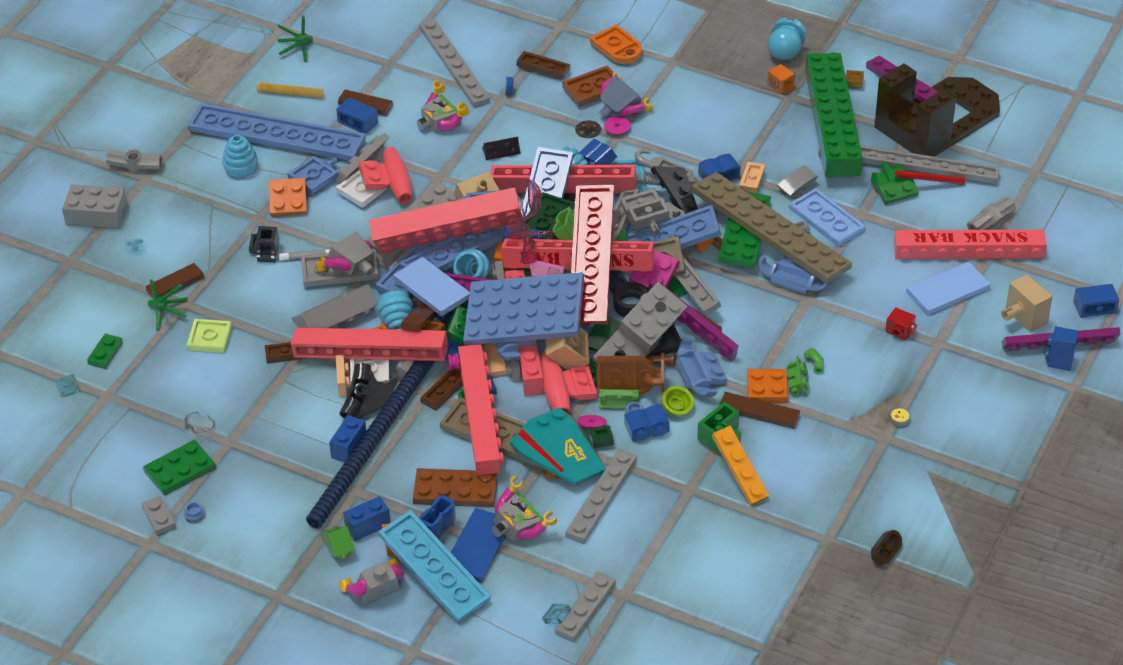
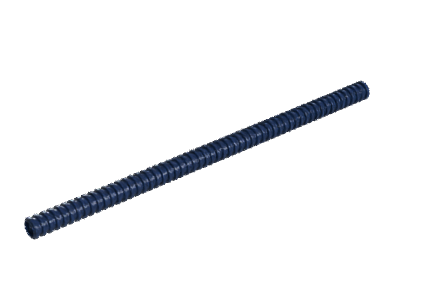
M469 299L460 304V306L468 309ZM454 309L449 311L442 321L445 325L444 331L446 332ZM414 361L395 391L307 515L306 521L311 527L319 529L323 526L332 510H334L341 497L347 491V488L356 478V475H358L435 361Z

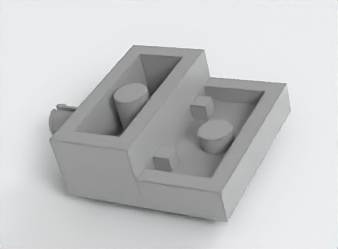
M655 188L620 198V204L634 230L650 227L653 234L656 235V233H660L657 223L669 220V209L663 198H659Z

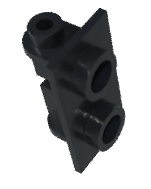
M518 136L486 142L482 146L485 160L520 154Z

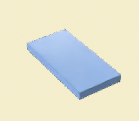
M816 188L789 204V209L838 247L866 231L864 224Z
M424 257L393 274L396 282L440 316L445 315L467 301L471 294Z
M968 261L909 286L906 292L927 315H930L990 289L991 284Z

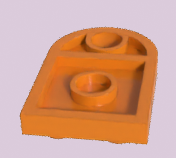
M617 24L590 38L591 45L616 63H633L642 55L640 42Z

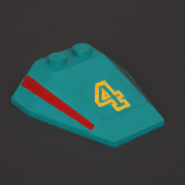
M561 408L529 419L510 441V445L522 457L573 485L600 475L606 470L585 428Z

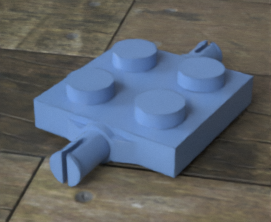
M312 156L288 172V179L305 178L306 191L313 195L339 177L338 171L331 167L338 163V160L335 156L327 161Z

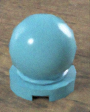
M787 17L779 19L774 24L772 34L769 36L768 50L774 58L780 61L794 59L800 52L801 45L806 39V28L796 19L794 21L786 20Z

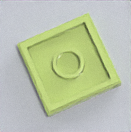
M194 319L186 345L187 350L225 353L232 329V321Z

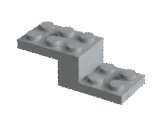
M657 282L621 321L618 330L598 350L592 359L597 363V356H615L616 353H622L624 356H642L646 358L658 345L662 335L687 309V305ZM662 305L665 308V311L658 312L656 311L655 306Z

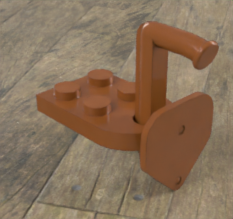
M661 353V356H647L646 358L642 356H597L598 396L600 389L639 390V395L650 391L653 386H661L663 394L665 391V364L675 366L676 355L664 356V353ZM653 364H661V368H655Z

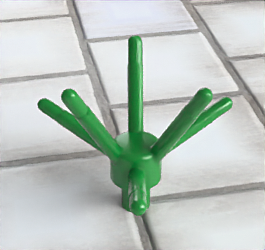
M302 16L301 33H296L278 24V28L295 36V38L278 39V42L295 41L294 44L279 52V55L288 52L298 45H302L304 62H307L305 45L311 43L313 37L305 34V16Z
M151 279L150 285L155 298L148 301V306L156 310V330H160V310L165 309L186 318L185 314L168 307V304L187 301V297L167 300L169 296L182 288V285H178L164 296L159 297L154 281Z

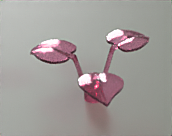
M525 179L528 184V204L532 213L517 219V223L508 224L507 235L510 239L524 238L520 263H534L537 259V245L532 235H551V240L559 239L553 233L555 221L551 224V231H529L528 224L523 222L536 215L538 210L542 208L540 187L532 179Z

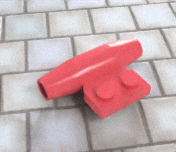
M388 147L384 149V164L371 160L359 161L358 167L366 190H383V188L390 186L399 203L407 204L412 200L411 180L405 162L396 148Z
M546 352L539 356L543 375L542 386L547 402L552 410L561 408L570 415V397L577 400L596 399L597 391L589 366L570 367L562 371L556 361L546 356Z

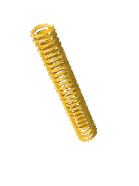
M259 82L258 90V85H256L258 92L292 94L295 96L303 95L314 98L325 97V94L323 95V88L320 92V88H313L312 90V87H305L304 89V86H297L296 88V85H289L288 87L285 84L280 86L277 83L272 85V83L265 82L264 84V82Z

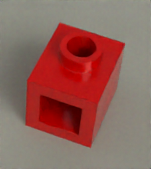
M895 307L886 320L885 332L907 340L910 334L913 335L916 331V315Z

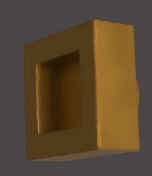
M847 70L846 80L848 87L862 88L864 71Z

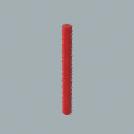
M895 170V177L965 184L964 177Z

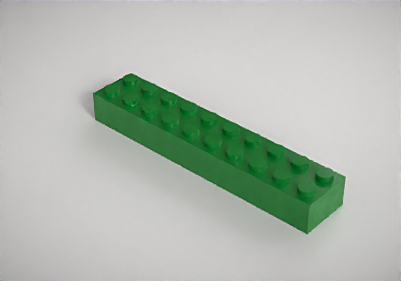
M841 53L806 54L805 74L825 177L861 176L863 157Z

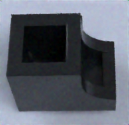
M258 226V232L251 234L249 253L257 254V261L276 262L280 241L277 227Z

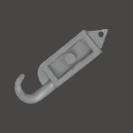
M639 149L635 153L636 161L650 169L653 166L685 168L690 184L693 185L700 181L693 174V170L662 156L651 160L641 157L640 155L643 153L650 154V151L647 149Z

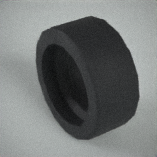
M627 283L619 286L614 292L615 311L620 316L626 317L636 304H626L621 300L626 297L640 299L643 294L648 293L647 289L636 283Z

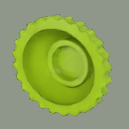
M670 386L663 392L660 399L662 407L668 414L680 417L689 414L695 403L691 392L680 386Z

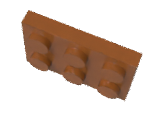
M607 65L563 81L562 88L580 107L600 99L602 83L611 78L614 72Z

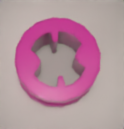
M455 353L454 356L448 354L450 371H453V369L460 370L458 353Z

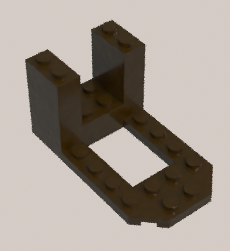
M905 63L879 78L874 128L914 154L935 157L997 118L1000 113L999 94L971 77L945 78L931 87L938 91V93L923 102L914 98L917 71ZM957 103L970 113L953 123L955 104Z

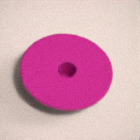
M615 116L605 121L604 128L611 134H623L630 129V122L624 117Z
M584 415L577 419L580 425L588 428L602 427L607 424V420L598 415Z

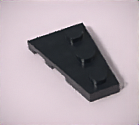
M653 166L651 168L653 175H657L660 179V186L669 193V199L675 207L683 210L685 214L698 210L694 195L690 191L691 186L685 168Z

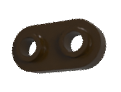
M889 530L881 535L871 549V558L874 563L882 565L891 561L902 546L900 533L896 530Z

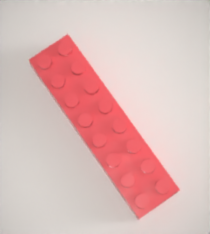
M514 187L371 219L369 224L372 241L379 253L388 254L396 249L406 250L414 245L424 246L432 241L442 242L450 237L459 238L468 233L477 234L486 229L495 230L504 225H517L524 221L521 202Z

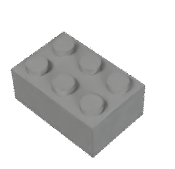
M71 184L62 208L65 225L119 229L127 206L125 189Z

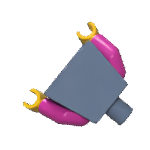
M616 72L613 73L611 78L602 83L600 99L605 106L599 113L605 119H608L613 112L619 117L641 111L650 112L654 104L648 105L649 98L642 102L639 94L622 81L623 76L618 77Z

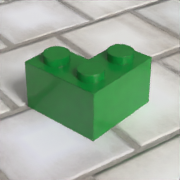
M723 402L698 422L697 439L722 456L712 438V434L731 425L741 443V432L737 430L739 428V411Z

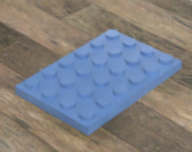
M583 272L471 282V294L469 295L463 338L465 346L579 336L585 278Z

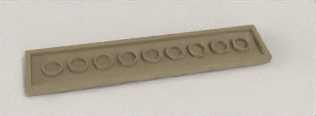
M715 172L691 185L690 191L708 204L713 205L714 208L826 284L851 269L852 262L721 174Z

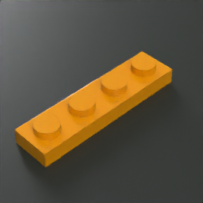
M731 425L713 433L712 438L749 505L751 506L768 498V492Z

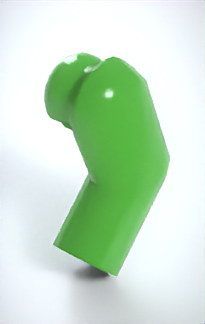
M809 348L806 350L804 357L807 361L813 360L814 372L817 374L822 373L823 357L816 349Z

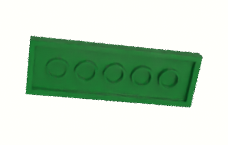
M747 192L768 207L770 206L771 196ZM728 217L718 262L754 269L761 239Z

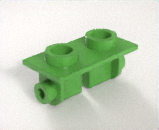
M796 356L797 362H790L787 365L789 392L794 396L804 392L805 396H808L807 388L809 387V382L805 376L808 373L805 362H801L799 357Z
M600 389L599 408L625 409L630 402H639V390Z

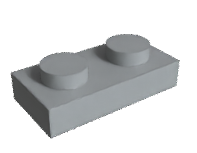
M161 496L141 503L142 509L157 536L176 529L175 522Z

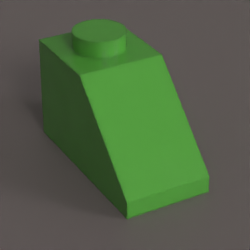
M338 525L319 532L332 557L343 559L350 556V552L355 550L347 526Z

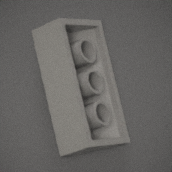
M369 284L300 313L292 317V321L298 328H337L340 326V322L345 320L348 323L356 319V315L361 312L363 315L372 312V307L376 306L377 302Z

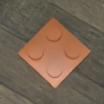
M305 178L269 180L270 216L307 214Z
M747 369L749 398L769 403L788 402L786 369Z

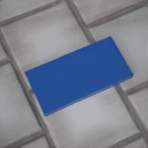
M475 508L455 543L451 554L477 582L482 583L506 535L503 534L500 537H496L492 532V527L496 525L494 523L496 513Z

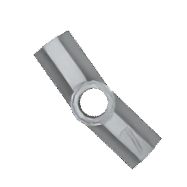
M135 149L128 152L109 150L106 163L107 165L127 168L130 173H139L143 169L161 170L162 155L141 154L140 151Z
M1005 197L995 204L990 203L979 215L967 223L968 230H987L989 227H995L1004 217L1014 212L1016 209L1015 201L1012 198Z

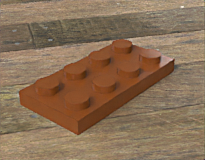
M417 468L413 504L432 505L436 498L445 495L455 501V506L494 507L497 473L476 475V470Z

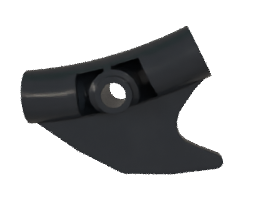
M367 363L355 364L350 389L339 412L340 416L343 419L347 415L361 418L379 410L392 395L398 383V378H394L386 384H380L372 373L371 365Z

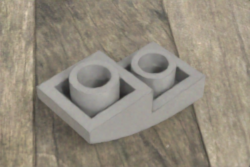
M804 165L784 178L778 184V188L792 198L802 188L806 189L818 177Z

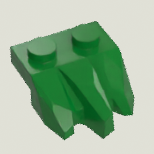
M884 161L880 165L881 173L872 172L871 183L875 192H879L884 205L917 196L919 193L913 179L895 177V170L906 171L899 164H896L893 169Z

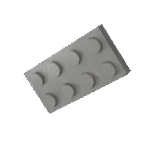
M372 249L373 255L370 264L374 269L369 275H365L361 270L350 275L337 268H328L325 271L319 272L315 263L320 262L319 259L321 257L327 259L329 253L301 256L304 287L379 280L376 250Z

